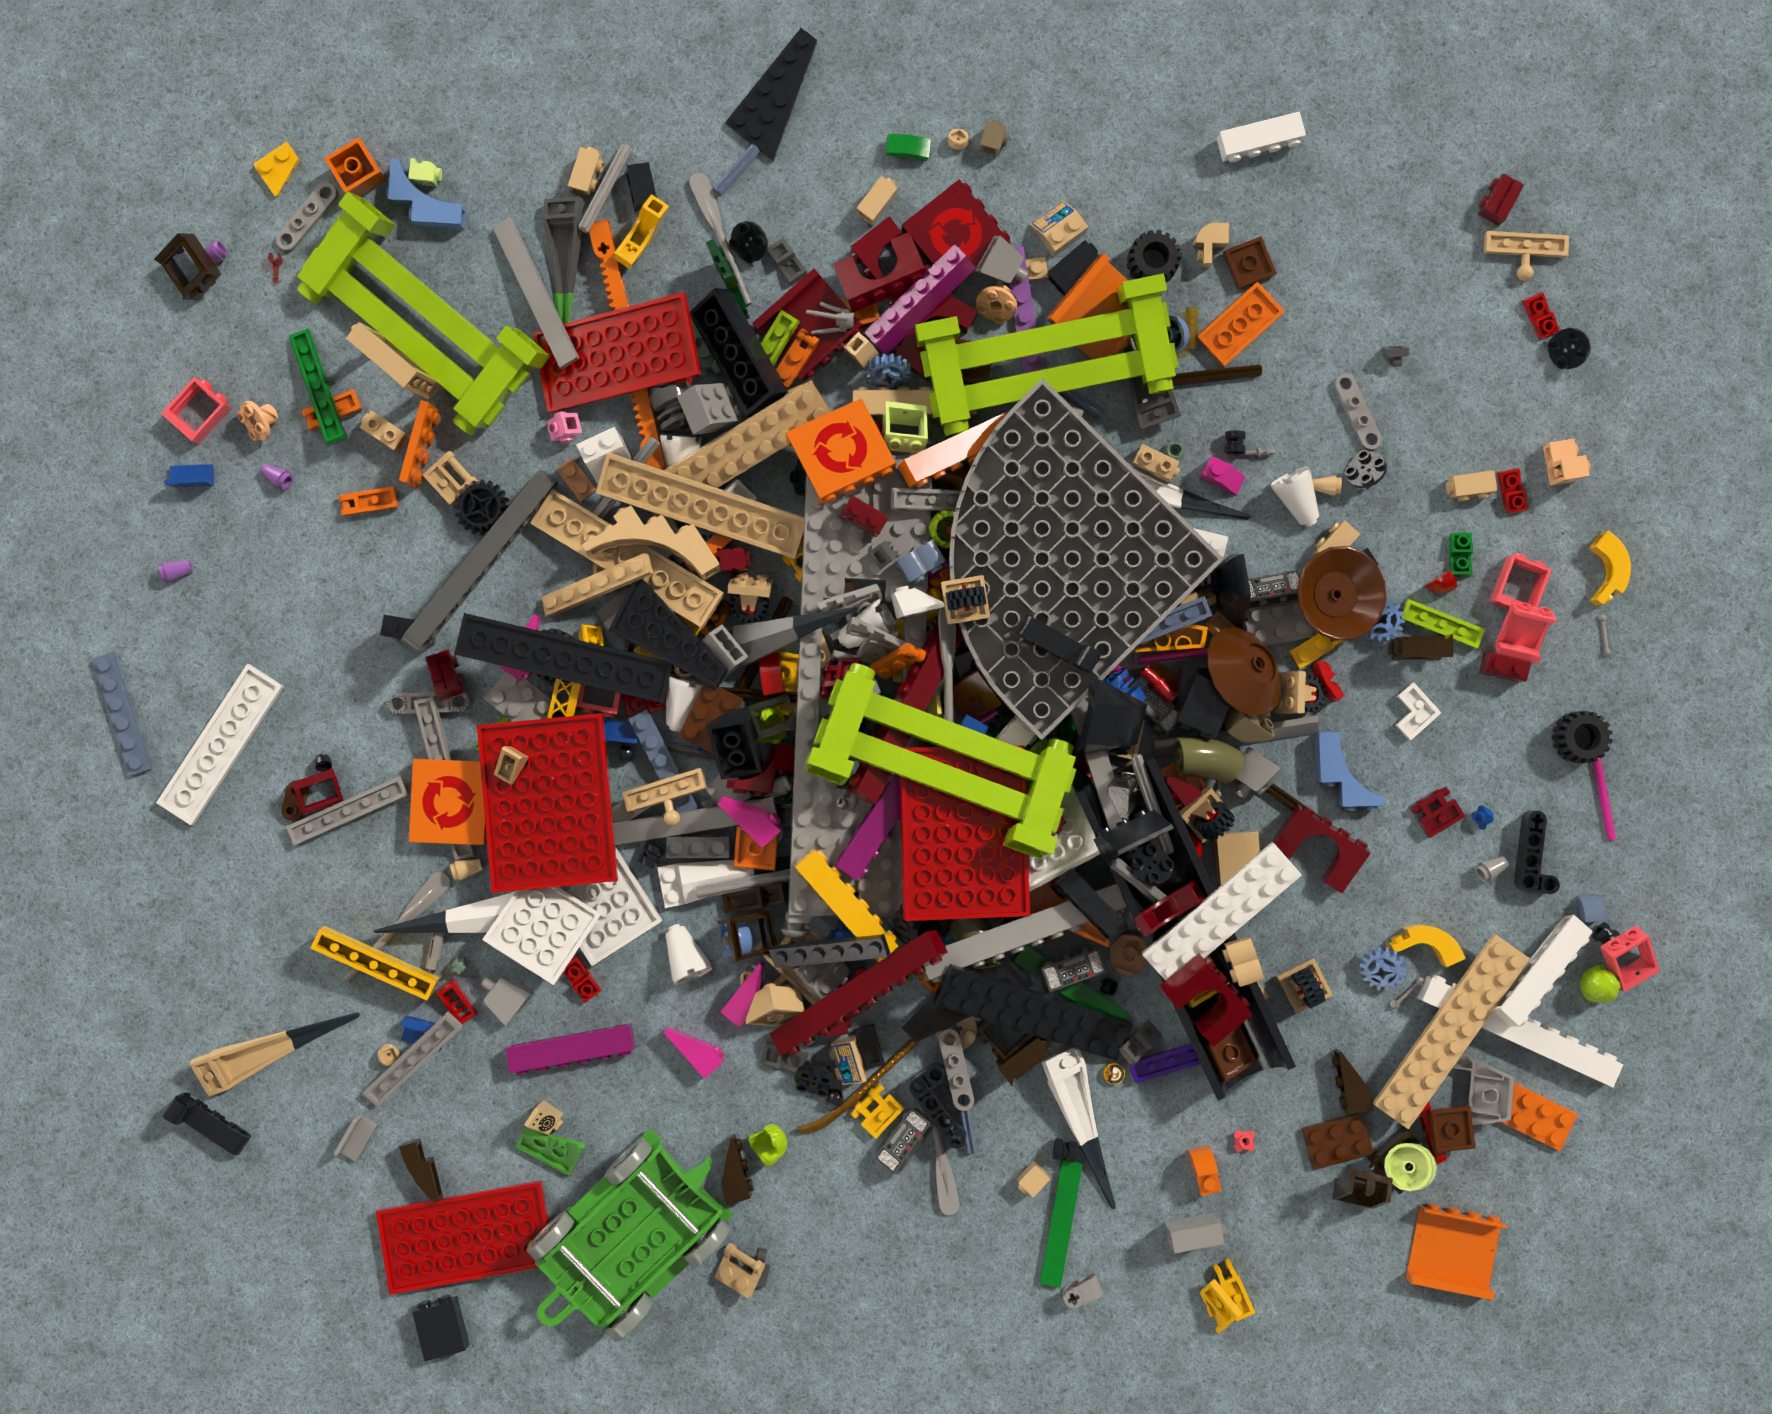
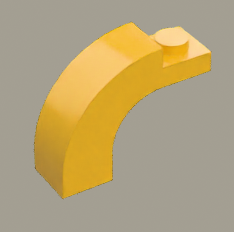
M651 194L641 207L637 220L629 234L614 252L612 258L629 269L636 261L638 262L660 227L669 205Z
M1609 530L1600 533L1589 547V550L1603 561L1606 568L1605 581L1590 600L1595 606L1606 605L1613 598L1612 593L1614 595L1622 594L1629 583L1631 575V561L1624 544Z
M1416 924L1403 927L1405 936L1403 934L1396 935L1391 938V942L1387 943L1390 952L1395 950L1399 952L1415 944L1426 943L1432 947L1440 964L1445 967L1466 959L1459 944L1452 936L1443 930L1428 925Z

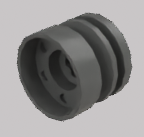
M680 382L658 390L649 397L654 412H663L657 417L658 422L662 423V432H672L689 427L677 396L691 388L690 383Z

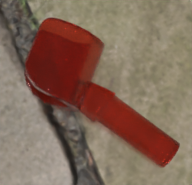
M269 253L268 259L273 265V283H278L279 266L282 265L283 258L278 253V258L273 260V254Z

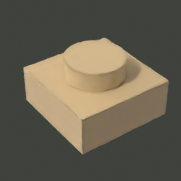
M1045 257L1026 259L1029 281L1048 279Z

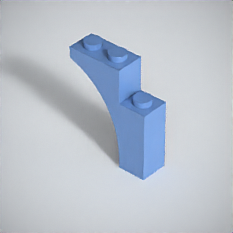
M391 159L390 166L387 167L389 186H386V197L393 205L412 206L409 208V219L416 227L465 230L466 209L462 204L443 202L425 195L408 179L402 162L399 159Z
M1340 732L1315 733L1316 782H1322L1323 786H1335V782H1337L1338 806L1344 807V811L1357 810V806H1365V810H1378V806H1384V797L1364 788L1350 773L1342 755Z

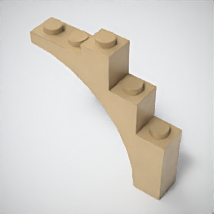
M631 505L629 507H622L616 512V515L613 516L616 521L615 525L610 524L606 526L603 532L597 536L592 535L588 537L585 543L582 544L589 557L601 551L625 545H645L663 549L682 558L695 569L704 581L721 571L719 562L694 524L681 527L678 533L675 534L663 515L650 518L647 524L644 525Z

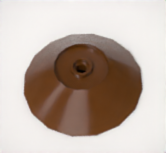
M1349 546L1329 547L1315 554L1302 569L1297 586L1298 605L1306 622L1320 635L1336 641L1355 640L1370 632L1382 617L1387 600L1385 580L1378 565L1366 553ZM1335 591L1338 594L1337 598L1334 597Z
M1238 627L1225 628L1214 635L1207 650L1208 670L1215 688L1223 699L1240 713L1253 717L1269 714L1278 705L1282 692L1281 674L1275 657L1264 642L1251 632Z

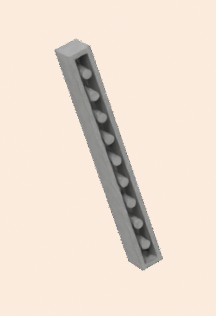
M1118 884L1095 891L1118 915L1122 914L1121 910L1126 908V904ZM1068 901L945 946L948 953L942 957L943 961L934 966L930 964L925 967L927 970L924 972L926 981L932 980L933 983L943 980L950 964L962 968L972 965L974 969L984 965V960L992 958L993 961L1005 957V952L1012 951V954L1025 950L1024 945L1031 943L1032 947L1044 943L1043 938L1051 936L1053 940L1063 936L1062 931L1068 929L1071 932L1083 928L1082 924L1090 921Z

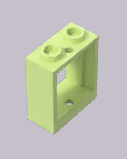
M885 402L883 439L889 451L917 454L926 449L928 440L927 406ZM890 423L918 426V435L890 432Z

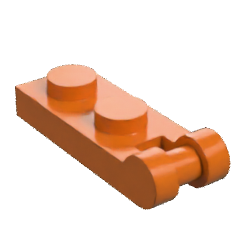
M803 328L797 334L796 339L776 369L783 384L789 389L820 341L817 337L808 335V331ZM803 341L808 344L806 350L800 347Z
M354 389L333 397L340 418L363 410ZM313 406L303 409L301 412L308 421L307 427L309 431L320 428L318 420L314 417L315 411Z
M394 486L338 496L339 502L342 503V517L399 508L397 491ZM354 500L355 507L350 506V501Z
M905 643L872 663L870 668L875 671L876 675L887 679L916 661L922 662L926 652L920 648L915 649L914 645L910 643Z

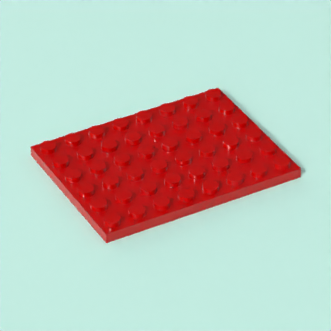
M603 713L477 725L492 893L618 881ZM504 746H511L529 757L512 785L494 775L501 749Z
M1025 745L1017 746L1025 750ZM942 747L904 748L1027 795L1026 779ZM900 776L903 921L1030 916L1028 855L1003 846L1007 830L1016 825L1018 820Z

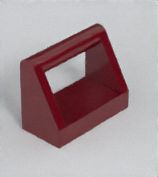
M334 769L294 781L291 784L302 815L344 801ZM331 780L336 792L335 796L306 806L304 805L300 790Z
M1163 777L1172 798L1178 806L1186 807L1202 795L1201 791L1193 785L1173 777Z

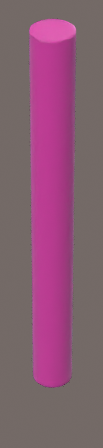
M1209 647L1138 656L1139 664L1206 656Z
M1598 758V761L1592 763L1607 839L1613 840L1616 839L1601 758Z

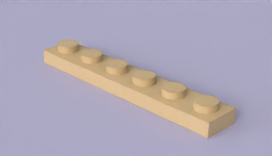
M643 553L542 596L545 616H555L652 575L653 570L649 555Z

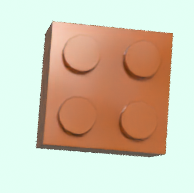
M360 137L324 158L345 194L348 191L361 196L387 180Z

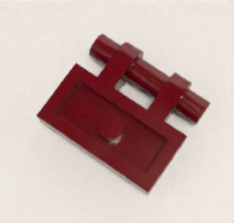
M859 657L839 658L838 665H834L832 660L826 661V666L823 667L822 672L824 676L823 682L820 684L821 698H829L836 680H843L851 664H861ZM836 675V680L832 681V677Z
M1446 786L1440 790L1436 789L1432 792V795L1424 800L1421 798L1416 801L1414 806L1410 807L1414 815L1420 811L1423 813L1424 816L1418 819V822L1428 838L1435 836L1466 817L1455 799L1447 802L1444 798L1450 794ZM1438 802L1440 807L1431 811L1428 806Z

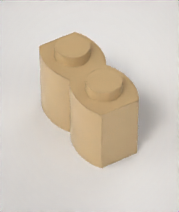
M1249 936L1224 944L1226 949L1222 950L1226 963L1231 962L1232 970H1229L1233 983L1237 982L1242 987L1265 979Z

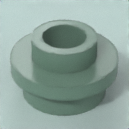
M1171 441L1164 448L1165 455L1178 461L1185 453L1184 446L1178 441ZM1176 448L1178 451L1177 455H1172L1170 450Z
M455 957L449 964L451 967L449 972L459 975L468 965L466 957Z

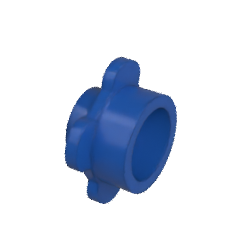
M1483 805L1478 806V810L1471 814L1472 819L1481 830L1486 829L1487 825L1494 820L1493 812Z

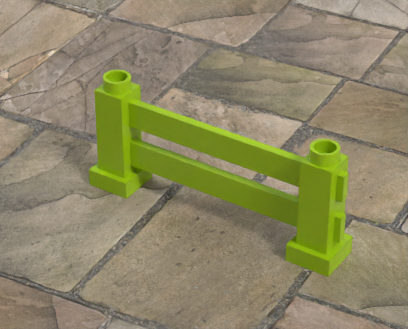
M347 191L338 204L345 211L342 215L338 216L326 233L324 240L318 248L314 249L303 264L302 270L297 275L302 280L297 290L315 304H319L324 296L331 298L335 295L459 400L453 408L458 413L452 421L461 430L469 435H473L478 428L485 429L488 425L491 426L506 407L504 403L511 394L517 393L530 376V369L532 367L541 369L551 355L520 329L507 325L496 338L502 343L498 347L374 242L377 235L386 238L396 224L365 198ZM357 262L363 265L480 364L484 369L474 380L349 273Z
M1164 273L1122 282L1117 288L1120 305L1127 304L1128 309L962 344H955V340L960 335L957 316L916 324L915 335L918 347H925V351L920 352L925 378L931 377L933 393H928L933 419L939 418L940 426L944 427L946 437L958 435L969 430V411L1018 402L1042 378L1057 393L1139 376L1142 378V384H1147L1149 395L1173 390L1172 378L1176 376L1175 369L1179 368L1175 345L1169 342L1167 328L1171 326L1166 301H1161V296L1167 291ZM1130 335L1134 337L1136 351L966 386L963 384L961 370Z
M851 664L843 680H836L828 701V705L833 706L828 720L824 718L821 720L813 743L818 745V748H812L802 771L843 786L849 779L854 762L848 760V758H853L1016 819L1018 823L1007 830L1003 846L1040 860L1053 855L1058 838L1051 836V834L1057 832L1064 808L1060 807L1064 793H1069L1076 769L1073 768L1076 759L1075 756H1072L1073 745L1059 739H1050L1047 748L1038 755L872 692L876 682L873 680L875 671L865 665ZM862 719L871 720L1031 781L1028 793L1026 795L858 732Z

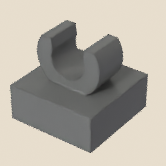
M1403 345L1382 347L1383 356L1389 358L1390 366L1399 367L1402 366L1401 357L1409 356V347Z
M885 540L869 551L880 569L897 558L898 551L893 552L890 548L891 541L886 542Z

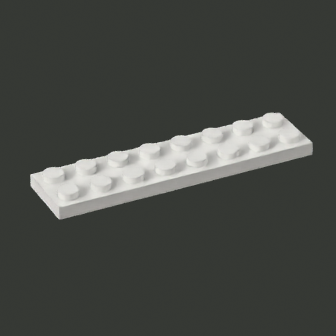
M247 664L156 803L189 825H194L284 686L251 664Z
M1271 842L1143 951L1142 955L1166 981L1198 953L1203 958L1208 956L1301 877L1302 874L1280 849Z

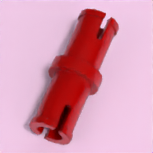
M1148 665L1139 672V676L1152 686L1151 689L1157 691L1168 703L1173 701L1178 695L1177 692L1165 683V679L1159 677Z

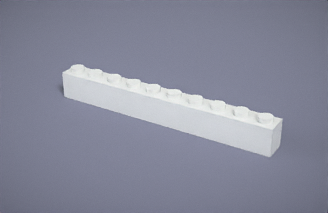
M1435 974L1433 978L1426 976L1425 983L1422 985L1417 999L1440 1009L1457 984L1447 985L1445 984L1446 979ZM1493 1011L1481 1027L1611 1087H1614L1623 1067V1064L1616 1061L1618 1057L1607 1052L1601 1055L1597 1053L1598 1048L1587 1043L1585 1047L1579 1045L1578 1039L1569 1035L1564 1038L1559 1035L1560 1031L1549 1026L1546 1030L1540 1027L1541 1022L1529 1018L1522 1026H1509Z

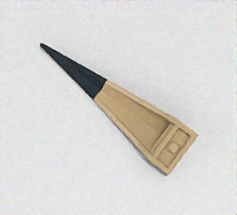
M357 1012L215 1049L209 1054L192 1059L190 1066L209 1097L229 1090L292 1051L358 1018L360 1013Z

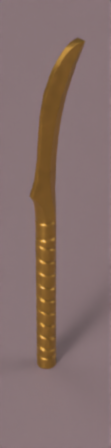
M911 1039L888 1062L842 1103V1106H838L814 1122L798 1126L797 1130L802 1133L816 1132L831 1124L847 1110L855 1107L854 1105L903 1059L917 1043Z

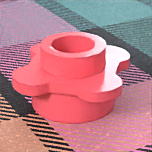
M1238 1130L1234 1133L1236 1142L1234 1148L1237 1151H1253L1255 1149L1253 1144L1255 1134L1253 1131L1241 1132Z

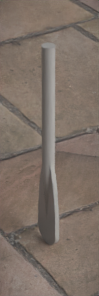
M695 173L689 180V186L703 216L715 232L727 261L729 260L733 268V273L738 281L736 287L744 305L748 306L752 302L722 230L720 211L711 183L705 174Z
M943 607L938 613L941 658L944 667L945 720L953 722L952 668L955 656L956 624L948 625L945 607Z
M444 872L432 874L413 896L401 917L394 924L414 919L433 904L449 888V876ZM385 933L372 947L381 950L396 933ZM352 967L343 978L350 982L360 970Z
M933 1098L927 1099V1104L930 1107H935L936 1101ZM934 1126L932 1133L936 1150L935 1178L939 1209L945 1215H953L959 1209V1197L953 1172L944 1152L942 1136Z

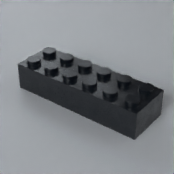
M714 288L690 311V317L746 417L753 416L783 398L788 391L730 289Z

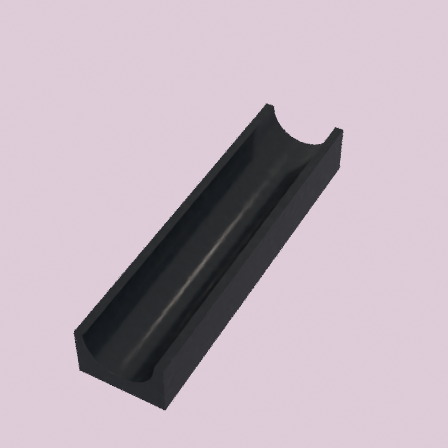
M1150 753L1142 757L1163 817L1173 826V829L1168 831L1174 847V852L1167 854L1174 863L1172 874L1167 882L1155 887L1168 896L1174 890L1196 880L1207 898L1215 889L1154 757ZM1129 762L1113 769L1129 821L1135 819L1134 815L1142 810H1146L1148 813L1132 763ZM1091 779L1074 787V791L1097 838L1099 836L1098 832L1108 826L1093 780ZM1158 838L1138 846V848H1141L1148 844H1154L1161 849ZM1136 850L1124 853L1116 858H1120L1130 866L1131 857ZM1112 860L1107 863L1134 919L1146 907L1155 902L1114 871L1110 866ZM1194 906V907L1188 909L1187 912L1189 913V912H1190L1191 910H1193L1196 906ZM1173 918L1146 937L1140 932L1146 947L1148 948L1179 921ZM1235 933L1213 950L1209 956L1212 958L1216 968L1228 979L1226 983H1232L1239 991L1238 997L1243 995L1251 1004L1248 1008L1253 1015L1240 1026L1257 1062L1230 1080L1221 1082L1204 1045L1208 1040L1194 1024L1214 1007L1218 1000L1219 992L1193 1008L1186 1004L1179 1010L1174 1005L1217 1101L1225 1098L1226 1092L1235 1083L1251 1074L1276 1067L1288 1070L1296 1067L1258 983L1254 982L1240 987L1237 982L1233 983L1229 972V970H1232L1231 962L1226 963L1222 950L1226 949L1225 943L1237 940Z

